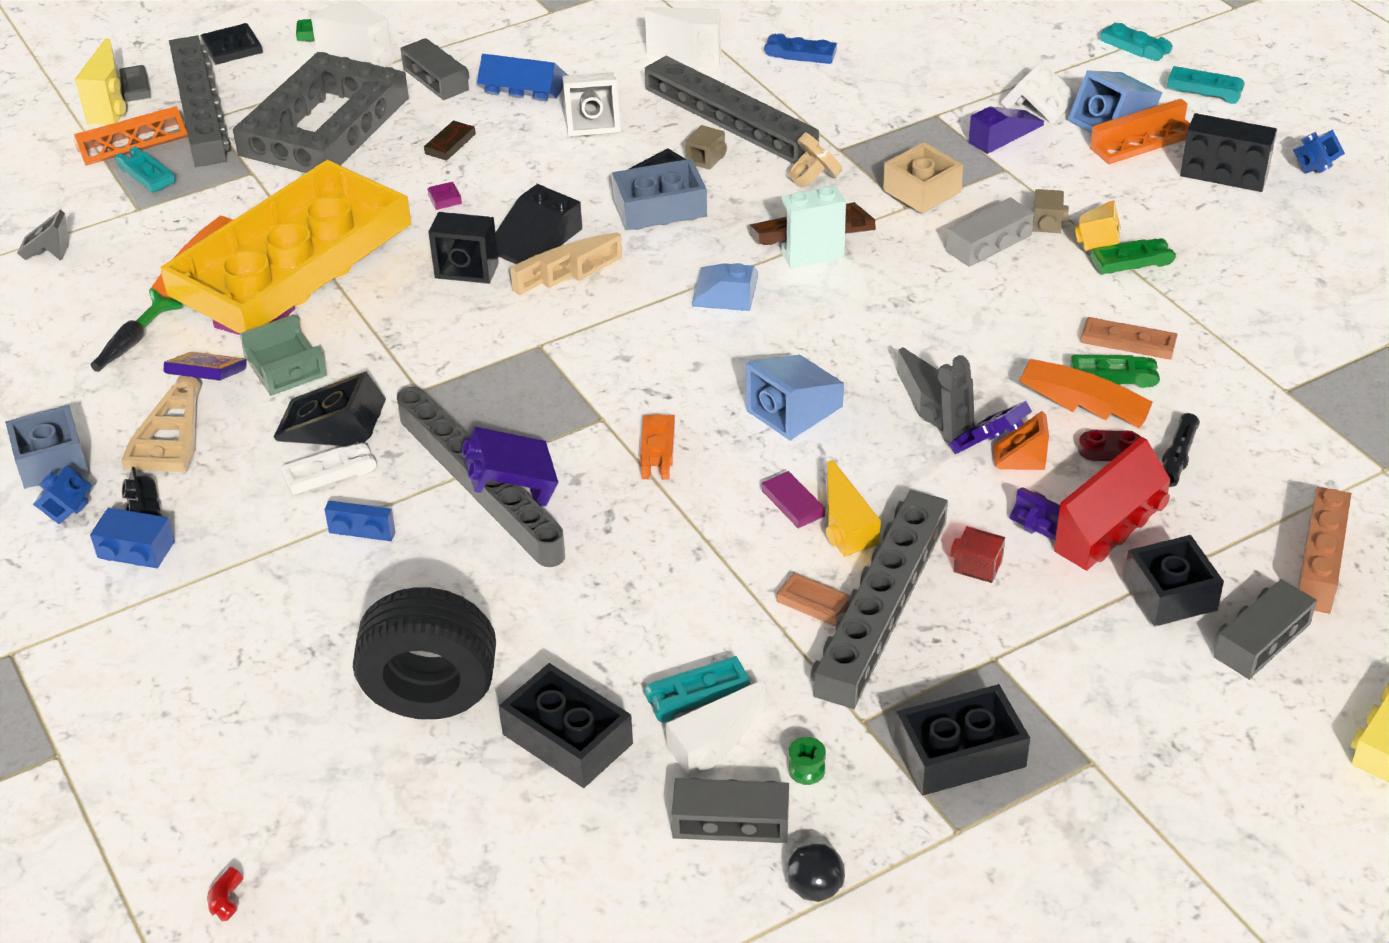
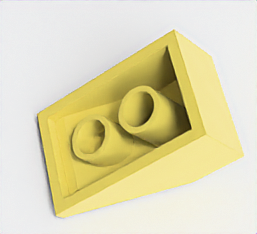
M105 38L75 78L86 123L113 124L118 122L126 112V103L123 99L121 81L111 40Z

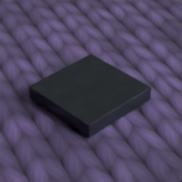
M248 23L200 35L203 44H206L207 52L215 65L263 53L262 45Z

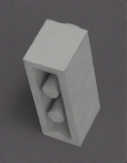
M1011 197L949 227L947 229L946 252L968 267H971L1032 236L1034 212Z

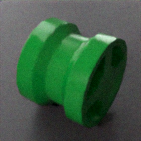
M812 737L798 738L791 743L789 747L790 761L788 768L789 775L795 782L803 785H812L823 779L825 775L824 761L826 759V748L823 743Z

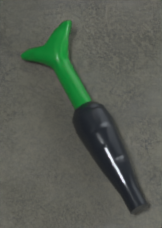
M151 288L149 295L152 305L136 321L129 320L116 331L99 356L91 362V368L96 372H100L107 364L139 343L144 336V329L159 314L182 309V303L174 299L164 298L155 289Z

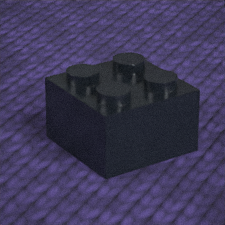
M438 212L428 231L435 278L490 284L499 264L494 217Z
M1191 535L1128 550L1123 580L1154 627L1218 611L1224 580Z

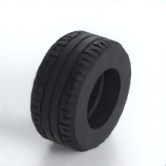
M413 587L398 590L376 601L363 615L357 634L352 663L354 676L364 693L375 704L389 712L415 719L453 717L467 711L488 692L494 669L496 634L487 616L474 603L463 596L431 587ZM410 651H425L440 655V657H425L413 654Z

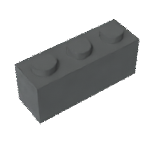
M427 38L400 48L403 70L443 101L469 90L468 79L470 76L466 66L459 63Z
M1282 579L1271 588H1264L1253 604L1250 606L1245 605L1229 625L1225 623L1219 628L1214 638V641L1217 642L1214 658L1250 680L1311 624L1317 600Z
M675 778L671 813L673 839L787 843L789 783L738 781L735 779Z

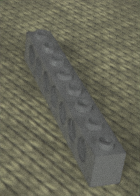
M199 35L169 40L195 167L227 162L225 151H230L206 44H200Z
M667 55L644 67L646 90L793 164L805 153L797 142L805 132L819 142L818 129Z
M909 490L904 502H898L893 523H887L882 544H876L872 554V563L870 567H864L858 590H852L846 613H840L834 636H828L821 661L816 660L813 664L810 681L814 682L815 698L855 709L946 525L947 499Z

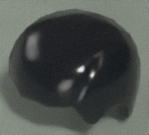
M810 842L798 847L787 863L786 877L788 886L804 900L820 902L833 897L842 888L845 881V866L841 856L834 848L825 843Z

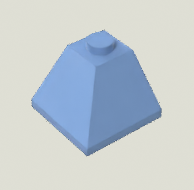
M723 263L701 267L692 307L750 311L758 279L757 269L754 265H743L741 263Z

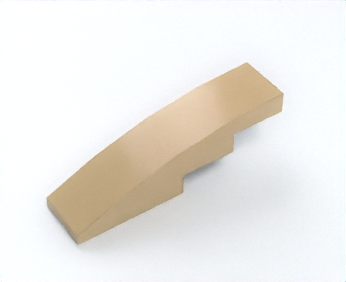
M615 232L562 245L510 267L512 291L520 296L540 284L551 288L571 276L577 281H581L622 258L621 234Z

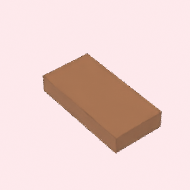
M794 572L777 592L778 603L833 626H836L840 613H846L850 597L846 593Z

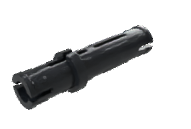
M1192 413L1181 415L1171 445L1166 449L1162 457L1163 467L1170 478L1169 487H1174L1178 484L1182 470L1189 463L1188 453L1200 424L1199 418ZM1179 446L1182 447L1180 453L1177 452Z

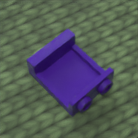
M475 427L470 438H467L463 443L462 456L466 460L468 467L467 475L471 479L474 492L481 493L486 482L489 480L530 488L532 498L540 506H547L559 482L546 441Z

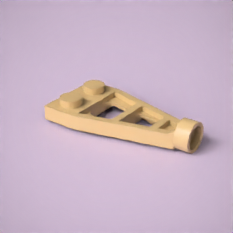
M179 376L175 385H172L130 438L121 460L124 470H131L133 466L136 470L187 471L195 448L196 398L201 387L196 378ZM170 408L185 409L183 417L165 415ZM159 429L179 430V439L177 441L152 440L151 438Z

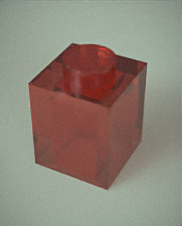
M966 526L961 538H955L951 547L950 557L955 558L953 572L993 583L1003 562L1006 537Z

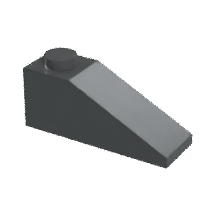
M900 348L898 350V376L919 416L943 431L942 385L938 380L939 370L906 348Z

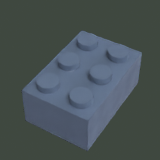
M693 159L612 172L613 199L626 230H639L649 226L667 225L673 222L707 217V190Z

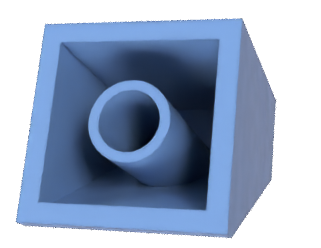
M1087 70L1068 120L1092 132L1094 125L1157 106L1163 92L1123 72Z
M800 354L751 360L746 363L747 412L788 440H792L843 407L844 382Z

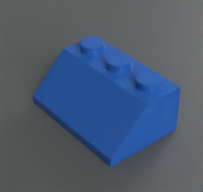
M482 53L477 84L487 94L499 95L500 92H506L514 98H523L524 95L533 96L535 100L546 102L548 98H558L563 89L562 76L569 75L555 62Z

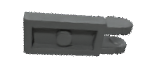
M958 355L953 358L952 366L946 363L938 368V380L942 385L944 441L948 443L975 426L971 366L969 360L964 355Z

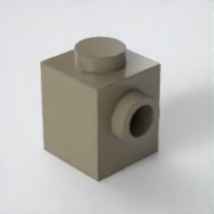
M701 125L686 140V159H693L695 166L708 170L722 159L727 151L725 131Z
M1035 189L1032 232L1061 233L1062 222L1068 221L1069 205H1064V191Z

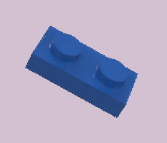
M328 501L324 509L328 531L331 534L392 541L396 533L391 508Z

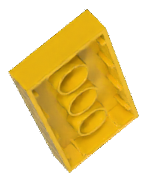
M326 160L161 266L160 269L166 293L169 297L238 333L268 324L292 306L305 303L310 298L311 293L331 279L347 274L353 264L411 225L408 196Z

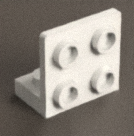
M1041 61L1016 85L1001 103L1006 108H1010L1015 102L1020 106L1027 99L1051 123H1054L1075 101L1077 95L1051 68Z

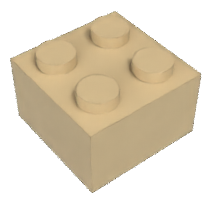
M923 142L884 163L883 190L923 214L961 193L963 164Z

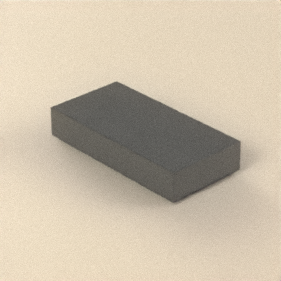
M144 65L119 69L125 102L151 98Z

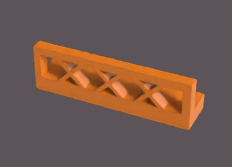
M1180 98L1094 125L1090 149L1109 165L1186 140L1187 130L1190 125L1185 120L1188 103ZM1180 127L1183 131H1176L1173 129ZM1129 143H1138L1140 145H1132ZM1107 150H1116L1118 152L1110 154Z
M174 106L74 134V143L77 151L81 153L85 166L115 158V155L123 153V155L129 154L130 148L135 146L143 150L186 138L188 134L178 107ZM178 125L180 132L169 134L161 129ZM152 131L155 132L152 139L148 141L135 137ZM129 139L126 147L117 148L110 144ZM103 146L100 154L88 157L86 150Z

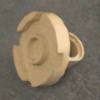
M805 132L797 140L805 153L791 167L789 176L798 186L805 187L809 185L823 170L833 178H836L843 171L842 166L828 150L825 151L819 146L820 142L810 134Z

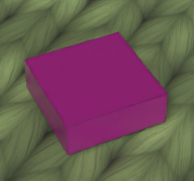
M454 182L427 188L428 196L435 210L462 204L461 195Z

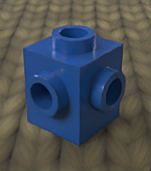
M1333 129L1319 136L1316 132H1313L1301 139L1303 144L1293 149L1305 174L1314 170L1321 173L1333 166L1332 162L1345 154Z
M66 465L58 473L51 471L42 480L39 486L43 490L33 505L60 524L73 512L78 514L89 500L85 495L92 487V484Z

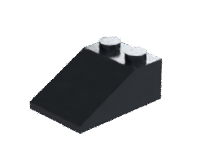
M534 185L517 199L495 232L498 257L518 264L535 255L563 245L583 229L581 201L543 185Z
M367 372L357 374L292 398L273 437L276 441L335 446H347L355 442H365L373 434L386 398Z

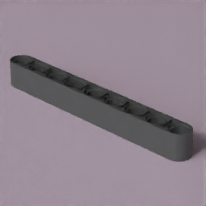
M413 386L400 390L397 393V404L401 424L538 564L544 567L560 565L565 560L562 527L518 485L489 480L486 482L481 493L474 492L471 479L467 475L468 467L466 460L462 456L463 443L470 436L421 388Z

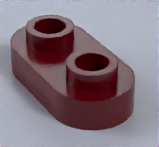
M1130 430L1087 431L1079 438L1078 452L1087 460L1112 461L1141 436Z

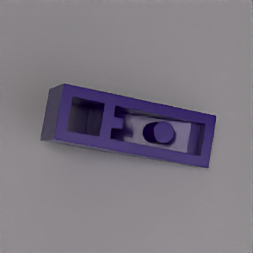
M989 106L971 115L969 143L989 154L1044 126V120L1026 110Z

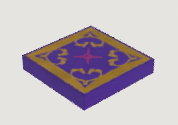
M188 352L164 361L163 372L165 374L221 381L246 369V359Z

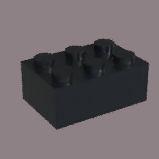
M1194 113L1187 130L1180 176L1262 192L1269 174L1277 128Z
M551 663L543 667L499 705L502 734L582 788L589 785L633 744L632 718L630 713Z
M1000 684L896 711L894 742L922 796L1027 767L1030 736Z

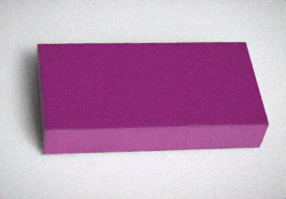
M790 471L762 482V492L798 529L825 517L826 508Z

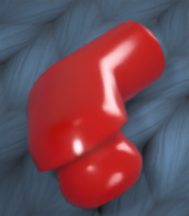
M228 867L212 885L207 894L210 914L212 916L216 914L223 922L228 921L238 909L237 904L229 898L244 879L242 874L233 867Z

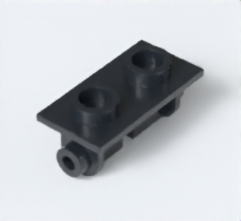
M132 466L129 479H124L122 483V498L127 499L125 510L162 516L159 501H157L158 495L154 479L148 475L137 476L136 468Z

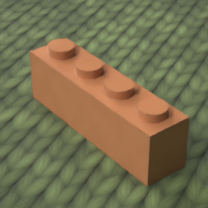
M1318 486L1309 519L1298 589L1317 600L1314 611L1330 614L1339 581L1352 493Z

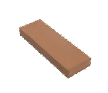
M1088 317L1082 333L1081 343L1171 360L1178 333Z

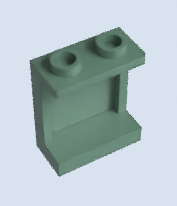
M291 315L240 333L244 357L270 396L327 376L323 352L319 346L311 347L301 333L296 315Z

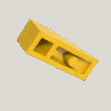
M834 460L828 461V527L826 528V535L830 544L836 546L844 557L880 544L881 520Z

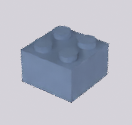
M69 405L5 421L15 463L24 489L39 486L51 471L58 473L66 465L79 474L88 472Z

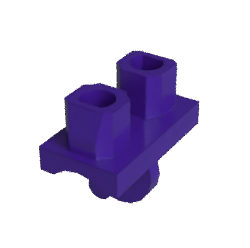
M1021 487L1017 490L1016 503L1009 519L1024 525V530L1030 534L1038 532L1055 541L1060 505L1047 499L1041 493L1032 492Z

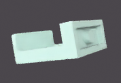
M824 186L820 189L795 192L782 196V203L787 210V242L781 243V253L789 267L795 268L844 258L846 201L837 186Z

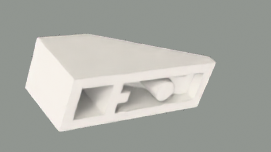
M758 681L666 723L667 748L688 777L711 769L716 764L722 762L765 710V684L762 681Z

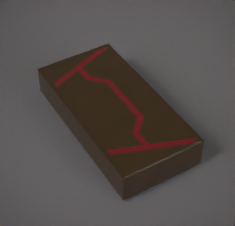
M453 120L424 146L425 154L447 161L476 135L475 126Z

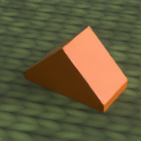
M1043 411L993 444L994 461L998 469L1045 470L1049 430L1047 417Z

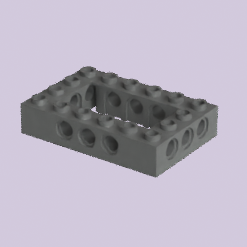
M317 52L233 128L238 156L304 173L309 172L326 160L341 166L409 99L406 73L392 67H383L370 62H361L348 57ZM326 93L337 95L339 98H350L315 132L297 127V124L306 115L309 116L319 103H323L326 100Z

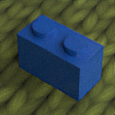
M109 507L90 533L97 558L157 569L175 542L168 517Z

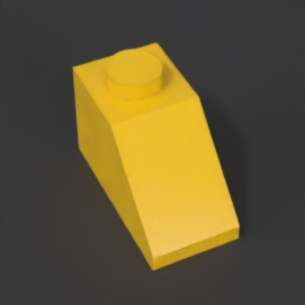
M1115 200L1109 201L1080 216L1079 225L1075 226L1078 243L1083 242L1085 251L1120 243L1121 226Z

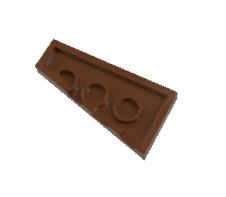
M855 202L846 204L845 234L876 230L875 219ZM787 217L750 224V234L762 245H772L777 242L787 241Z

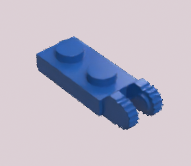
M772 33L768 37L764 50L771 57L831 64L837 51V43L823 39L816 41L806 40L802 37L787 38L784 34Z

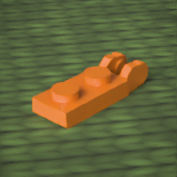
M656 414L643 416L640 455L642 479H649L651 466H660L662 480H669L670 466H673L675 415Z

